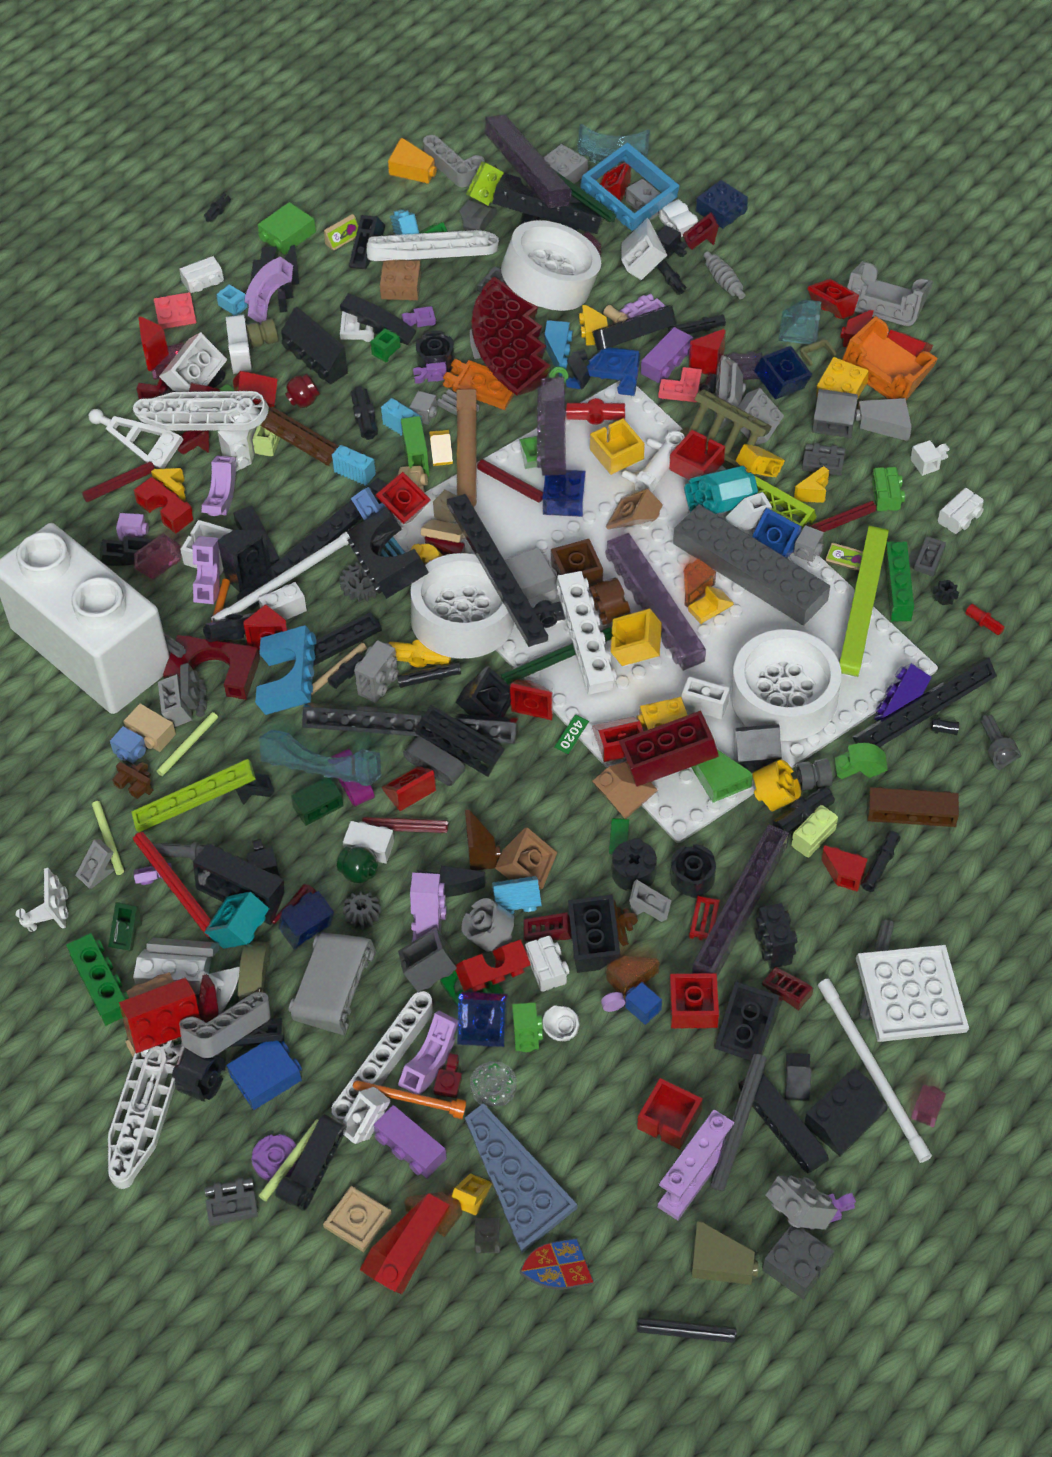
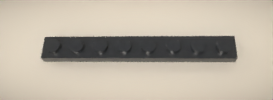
M982 658L854 735L855 744L870 743L881 747L997 677L990 658Z

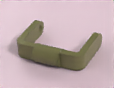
M827 340L814 342L801 348L800 355L808 366H812V360L806 353L821 347H825L832 357L836 356V351Z

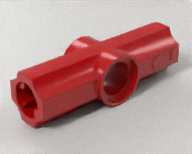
M597 398L589 400L588 403H567L566 417L567 420H587L594 425L601 424L604 420H620L622 418L625 420V403H604L603 400Z

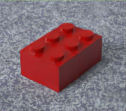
M186 977L119 1002L127 1037L136 1054L181 1037L179 1023L182 1019L187 1017L200 1019L196 996Z

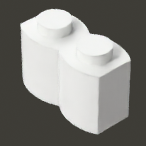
M679 199L670 202L659 211V218L663 224L681 232V237H683L682 234L698 223L696 215L688 211L687 205Z

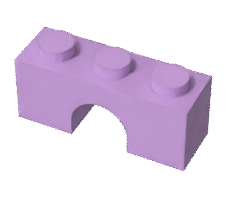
M199 536L192 545L193 564L197 565V576L193 583V602L214 604L218 598L220 590L219 538Z

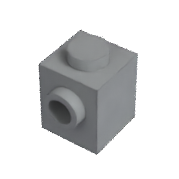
M418 391L410 405V409L422 416L421 421L423 424L429 425L431 419L435 418L437 414L436 395Z
M805 525L795 542L794 555L813 562L816 555L819 556L823 550L824 532Z

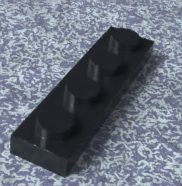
M369 612L317 639L314 646L315 660L313 661V666L382 631L380 623Z

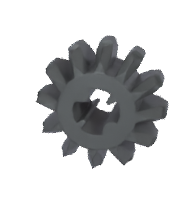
M360 891L357 896L352 893L351 899H345L343 915H345L347 924L351 923L353 928L360 925L361 929L364 930L365 925L372 927L373 921H379L381 906L377 897H372L370 892L364 895Z

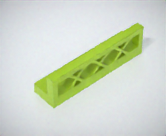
M755 476L758 488L757 494L763 492L766 498L771 500L769 503L774 507L771 510L802 526L801 531L808 522L813 524L817 518L815 509ZM778 504L788 511L779 512L776 510V505ZM792 514L801 517L803 520L800 523L793 520Z

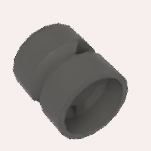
M827 758L815 760L813 764L809 761L796 763V778L799 781L801 791L811 790L814 788V785H817L819 788L832 786V771Z

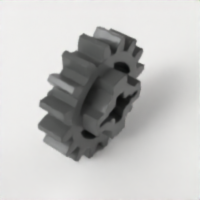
M355 562V567L348 565V571H342L343 576H340L341 591L344 592V596L349 595L350 600L357 598L358 602L362 598L369 601L370 596L374 599L376 598L377 591L362 565Z

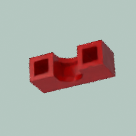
M150 477L134 489L136 502L149 513L156 508L164 507L160 510L162 523L175 534L193 521V509L190 504L179 499L178 495L173 491H169L161 481Z
M521 939L493 951L496 959L495 968L490 967L485 962L483 954L456 964V973L463 991L472 989L474 993L486 988L485 983L490 981L495 985L505 981L504 976L511 974L513 978L525 973L524 968L531 964Z

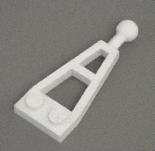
M99 409L91 410L88 415L91 423L106 425V430L146 463L151 461L157 469H164L184 440L180 435L153 425L114 416L111 420L105 417ZM119 425L131 428L126 437L116 430ZM141 431L160 435V438L148 455L133 444Z

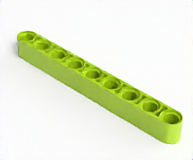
M874 526L868 527L840 658L841 674L859 676L889 529Z

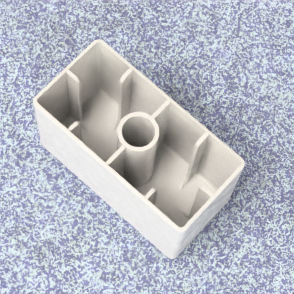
M48 523L0 558V599L10 628L109 713L115 714L163 677L169 659V652L158 608L56 524Z

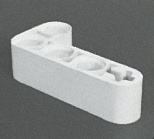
M245 316L226 317L228 346L233 374H238L240 371L252 372Z

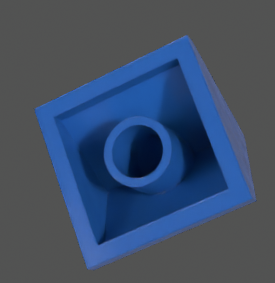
M766 508L752 537L785 558H788L795 549V542L801 533L802 526Z

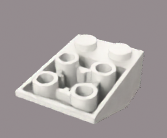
M648 218L622 242L621 260L627 272L640 280L667 256Z

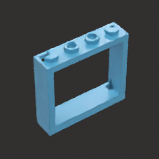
M627 142L582 175L580 188L616 214V218L633 231L646 218L649 219L676 199L680 185ZM622 160L662 192L636 213L632 212L595 181Z

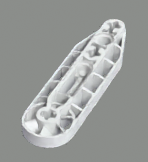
M481 230L375 236L368 239L366 253L367 258L372 261L489 255L497 252L499 239L495 234Z
M253 391L172 392L151 399H140L134 404L133 411L143 423L168 431L250 430L259 426L266 419L268 404L262 395ZM254 398L261 399V402L255 405L252 400Z
M171 1040L166 1042V1045L163 1043L162 1047L158 1045L137 1054L135 1052L108 1133V1174L111 1182L117 1188L125 1189L132 1185L135 1177L157 1146L175 1089V1079L172 1078L170 1087L164 1085L167 1075L172 1074L175 1065H179L185 1055L186 1048L182 1046V1043L174 1046ZM136 1067H140L141 1071L138 1080H132ZM145 1086H146V1090H145L143 1099L141 1100L142 1095H143V1092H144V1089H145ZM129 1088H133L134 1092L131 1101L126 1102ZM161 1095H167L163 1109L158 1108ZM122 1109L128 1110L124 1123H118ZM154 1116H160L156 1130L151 1129ZM115 1131H120L117 1144L113 1145ZM153 1137L152 1143L146 1151H143L147 1138ZM133 1149L132 1153L124 1154L125 1151Z

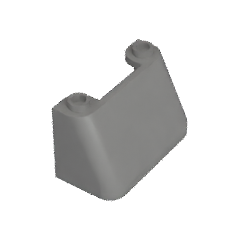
M862 261L851 272L847 287L859 294L855 311L864 313L874 310L873 317L877 316L880 319L904 326L913 325L931 291L933 281L925 278L917 279L910 290L877 280V267L872 263Z
M322 932L320 936L317 935L314 939V951L296 998H293L289 1004V1012H291V1017L294 1021L345 1036L349 1026L345 1021L347 1015L351 1013L350 1005L363 970L368 967L367 961L373 962L376 950L371 939Z

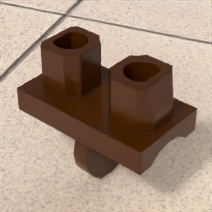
M122 762L116 765L117 773L112 779L114 786L123 789L127 783L131 784L128 791L136 799L140 798L144 793L150 795L154 791L150 787L151 773L148 772V765L146 763L132 764L131 767Z
M614 900L618 939L620 944L625 946L629 944L626 929L627 931H632L633 925L638 922V918L635 913H630L629 909H623L622 914V909L616 906V901Z

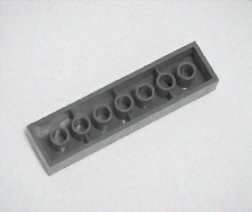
M698 505L674 528V545L803 626L828 601L830 591L828 583L701 505Z

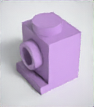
M120 513L116 527L119 541H123L124 536L144 538L148 534L149 525L145 522L143 514Z

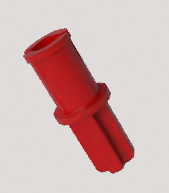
M973 603L965 612V615L979 623L980 627L985 626L996 635H1000L1005 629L1001 623L991 617V613H986Z

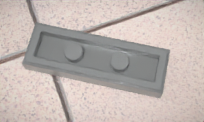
M152 938L147 943V951L213 957L219 951V943Z

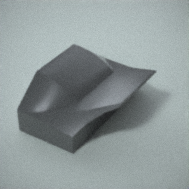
M468 200L459 211L463 219V230L483 231L497 214V208Z
M926 537L925 542L921 546L912 550L909 557L910 567L934 577L942 559L946 542Z

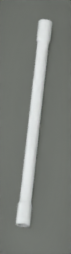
M347 531L238 602L212 616V622L224 620L225 616L229 614L240 613L257 602L259 597L273 592L335 551L348 545L347 540L350 537Z
M825 979L818 984L821 993L840 1021L908 1139L909 1145L918 1161L922 1163L929 1160L932 1154L922 1137L917 1133L849 1016L831 980Z

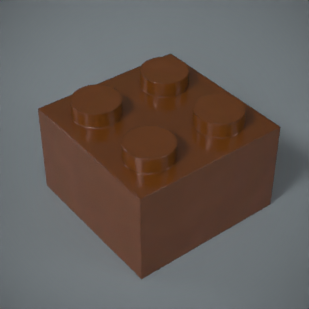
M590 539L551 549V566L556 570L557 575L582 571L583 578H587L589 587L603 582V567Z

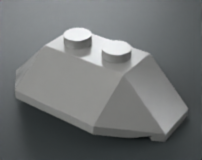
M722 355L717 365L715 396L738 407L746 388V384L743 383V374L737 363ZM714 411V421H715V419H716V417H717L716 411ZM724 418L720 429L731 423L732 420Z

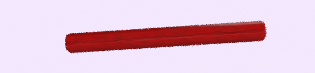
M138 832L133 837L135 844L207 938H210L204 931L210 924L211 919L144 832Z

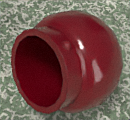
M307 373L303 376H295L287 383L286 388L288 392L285 395L293 406L297 405L300 408H306L312 405L316 397L320 395L318 388Z

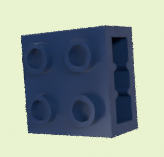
M720 180L697 197L696 212L704 217L712 212L719 227L724 229L739 216L746 213L748 197Z

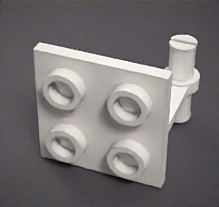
M49 868L44 869V903L28 913L24 909L16 911L20 924L23 927H27L30 932L37 929L36 923L54 919L61 928H66V919L68 918L66 899H68V891Z

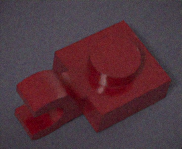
M449 1053L446 1070L439 1069L433 1090L434 1094L457 1098L462 1080V1073L457 1072L459 1055Z

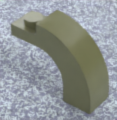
M251 941L249 944L244 945L238 980L239 1002L258 988H262L264 993L265 973L270 965V942Z

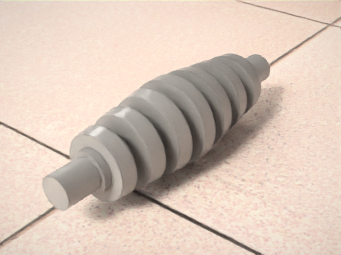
M709 251L705 252L703 255L706 259L705 264L715 281L730 295L743 299L745 297V293L742 291L743 285L734 270L719 256L712 255Z

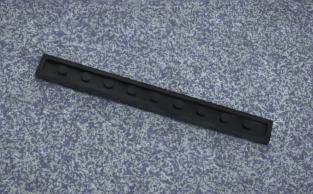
M377 478L367 487L370 488L380 504L381 501L375 495L387 484ZM350 500L237 595V600H241L339 538L341 534L348 531L363 517L353 501ZM259 600L247 608L251 611L259 605Z
M463 494L447 499V506L528 647L547 642V632L467 495Z

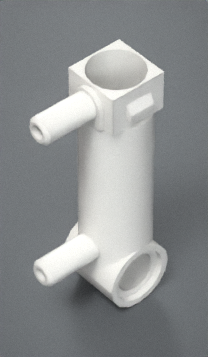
M671 431L666 435L663 444L649 438L646 444L657 449V453L638 475L624 470L621 476L634 482L635 490L640 492L649 489L653 492L655 486L670 468V454L685 438L684 434L679 431Z

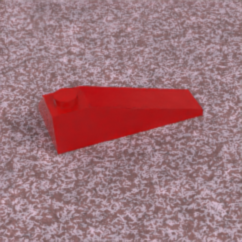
M428 1193L371 1248L360 1271L394 1292L403 1294L450 1205Z

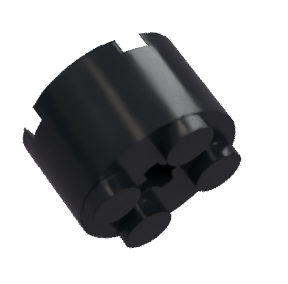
M429 331L424 333L420 340L418 338L416 341V356L419 368H426V364L445 362L446 372H451V364L455 359L453 339L450 336H446L442 331Z
M633 838L617 846L612 853V878L616 885L627 891V889L632 890L635 880L642 882L648 887L653 884L657 867V856L654 849L639 838Z
M693 844L691 847H680L672 857L670 875L672 886L678 892L692 898L702 896L713 887L716 874V862L713 853L708 848L698 844Z
M186 1049L180 1064L176 1065L172 1071V1078L175 1079L177 1091L202 1102H205L204 1099H212L223 1082L220 1074L221 1070L225 1071L226 1069L225 1060L217 1055L203 1058Z

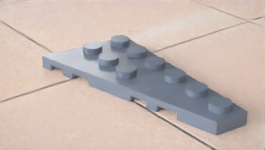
M483 1103L465 1117V1122L522 1254L577 1209V1204Z

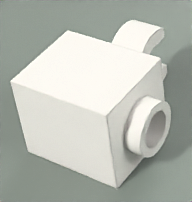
M930 440L918 443L912 448L910 460L923 476L939 470L941 460L948 458L946 452L950 449L946 444H941L935 448Z

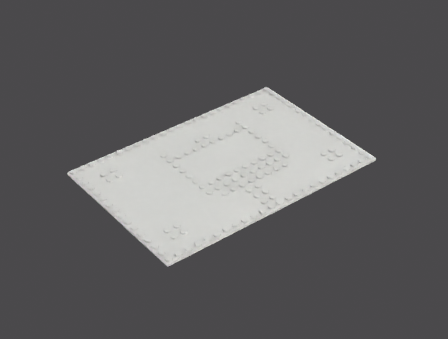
M617 381L581 403H588L589 400L595 398L603 400L604 403H625V421L645 443L643 460L610 475L590 451V433L606 427L608 442V425L618 420H604L601 424L594 425L587 420H567V411L484 458L489 463L544 492V499L538 503L477 469V504L474 509L504 560L539 548L542 554L547 555L549 566L553 569L551 566V549L590 539L603 567V581L615 577L618 578L625 593V600L628 601L631 614L651 609L661 621L660 656L622 666L611 653V640L605 642L604 647L610 653L611 663L609 664L611 669L615 670L616 681H614L612 690L589 695L576 655L522 679L538 683L553 692V712L567 727L575 714L589 721L578 739L606 768L626 762L625 758H620L607 762L603 761L592 729L593 725L632 716L636 718L642 705L677 697L682 698V692L688 677L730 688L729 702L723 718L718 719L704 714L703 716L713 735L716 748L735 761L733 754L735 729L747 727L736 715L731 700L734 662L738 652L749 640L757 635L773 630L790 629L811 634L822 640L832 649L840 663L855 589L820 556L816 555L813 562L795 556L793 551L787 559L830 585L828 601L803 626L673 544L674 528L690 514L684 491L685 484L689 483L690 480L669 469L652 492L663 504L659 512L660 515L656 520L638 525L607 529L606 525L621 498L639 492L635 490L634 482L621 476L622 472L626 470L638 475L640 471H643L658 451L646 444L649 438L663 444L669 432H680L682 430L669 415L637 386L635 396L618 394L617 387L621 381ZM558 433L566 451L564 462L525 469L519 439ZM721 465L716 472L726 469ZM457 474L425 492L431 501L411 522L403 524L394 515L402 530L395 534L393 538L405 553L409 552L414 544H425V536L420 535L421 528L431 519L438 520L434 518L433 501L444 489L457 495ZM732 510L718 513L716 515L725 520V517ZM756 527L744 530L743 532L752 537ZM463 538L460 543L465 544V553L475 554L467 539ZM706 586L721 589L734 602V605L700 624L688 611V606L705 597ZM557 589L528 599L531 607H535L538 602L543 600H549L552 603L560 602ZM873 607L859 676L841 674L838 703L832 720L825 728L810 737L794 741H781V760H784L791 768H794L796 763L803 762L875 714L877 706L887 696L885 694L887 688L896 680L895 674L901 666L904 667L912 663L931 676L937 672V665ZM593 608L594 614H598L599 617V614L601 613L599 612V610L595 611V609ZM566 619L557 621L552 627L544 628L548 634V641L528 647L514 623L511 635L496 651L512 668H516L572 643ZM600 621L599 631L608 627L612 628L613 622L603 626ZM584 630V631H583L584 633H587V634L591 633L590 631H587V630ZM588 649L591 652H596L595 649ZM593 667L595 670H602L600 667ZM686 709L687 715L696 713ZM690 767L652 781L651 783L658 791L641 806L676 843H681L752 796L756 786L752 777V787L712 803Z

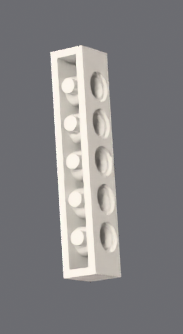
M582 571L558 575L556 589L587 693L589 695L612 690L614 681H616V673L609 664L611 663L609 651H606L604 647V633L599 631L600 621L598 614H594L593 597L588 594V580L583 578ZM584 630H587V631H590L591 633L587 634V633H584L583 631H584ZM588 649H595L596 652H591ZM593 667H600L602 670H595Z

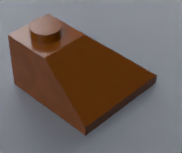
M469 809L465 810L470 869H494L500 857V846H495L494 837Z

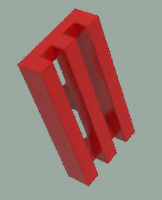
M697 896L689 938L694 939V937H698V940L703 941V939H707V942H712L720 900ZM701 902L705 903L701 928L700 931H696ZM710 904H714L709 933H705Z

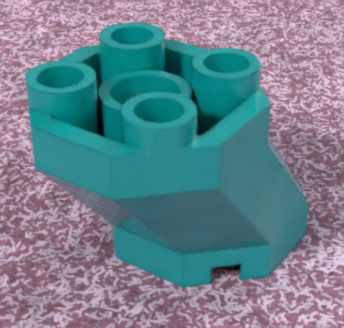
M739 466L690 478L689 483L685 484L684 487L690 513L698 505L703 506L714 514L733 510L744 498L758 493L755 476L751 472H746L745 469L747 468L744 466Z

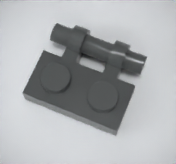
M815 442L814 444L806 443L802 471L816 472L824 466L829 470V474L842 475L845 448H839L838 445H832V447L823 446Z
M189 663L180 665L181 699L190 710H196L198 717H202L205 715L207 702L204 700L206 695L204 680L199 679L197 671L193 670Z
M243 1177L235 1178V1181L221 1184V1181L214 1182L212 1186L204 1187L206 1197L215 1195V1198L206 1200L210 1226L258 1217L254 1190L245 1192V1189L254 1187L253 1178L243 1179ZM237 1191V1194L223 1196V1193Z

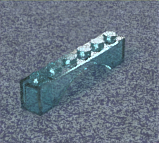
M271 729L259 737L261 761L268 762L271 765L304 770L307 773H317L328 778L335 777L345 782H357L363 786L372 785L373 782L381 777L380 753L361 749L347 757H325L305 748L290 733Z

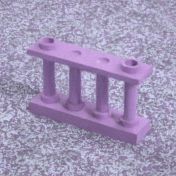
M716 1110L711 1112L659 1183L660 1187L667 1190L658 1203L659 1209L676 1220L680 1219L716 1169L725 1144V1136L734 1125L732 1120Z

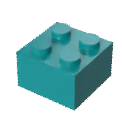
M251 892L228 896L204 932L216 943H219L223 949L247 945V943L249 944L253 940L257 927L265 921V915L269 908Z

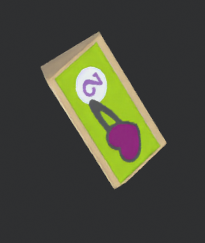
M352 214L324 230L325 244L331 250H336L355 239L358 229L355 216Z
M832 543L825 561L859 571L863 551Z

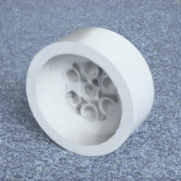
M529 221L518 226L513 232L501 265V273L510 289L524 300L550 310H572L582 306L587 301L601 268V257L595 246L574 229L551 221Z
M456 553L444 555L425 565L429 573L411 584V626L414 634L424 646L440 655L463 659L489 654L507 641L512 633L514 621L475 554Z
M780 629L757 635L741 648L734 662L731 700L736 715L747 727L779 724L781 741L800 740L818 733L829 724L836 712L842 676L838 658L822 640L802 631Z

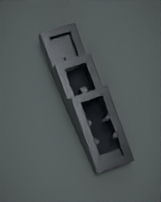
M295 245L290 247L285 257V260L293 265L292 281L278 288L280 313L287 312L286 299L293 298L292 285L299 284Z
M350 293L347 294L340 305V311L357 316V322L373 327L375 334H379L386 328L400 336V343L409 345L416 334L415 329L398 317Z

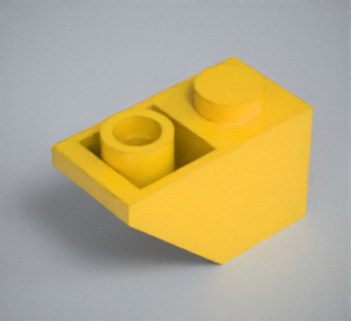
M582 305V313H579V324H583L581 327V338H585L586 345H596L592 331L608 326L607 317L587 305Z
M748 444L743 445L735 460L740 466L747 468L745 470L748 473L751 472L752 474L775 478L785 462L779 456L758 446Z

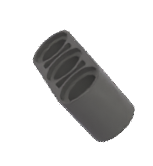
M419 736L403 751L404 757L416 767L419 766L433 770L435 778L448 786H452L465 771V766L461 761Z

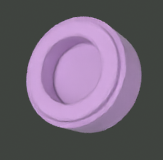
M612 992L605 995L601 1000L603 1010L612 1012L622 1008L625 1005L623 994Z

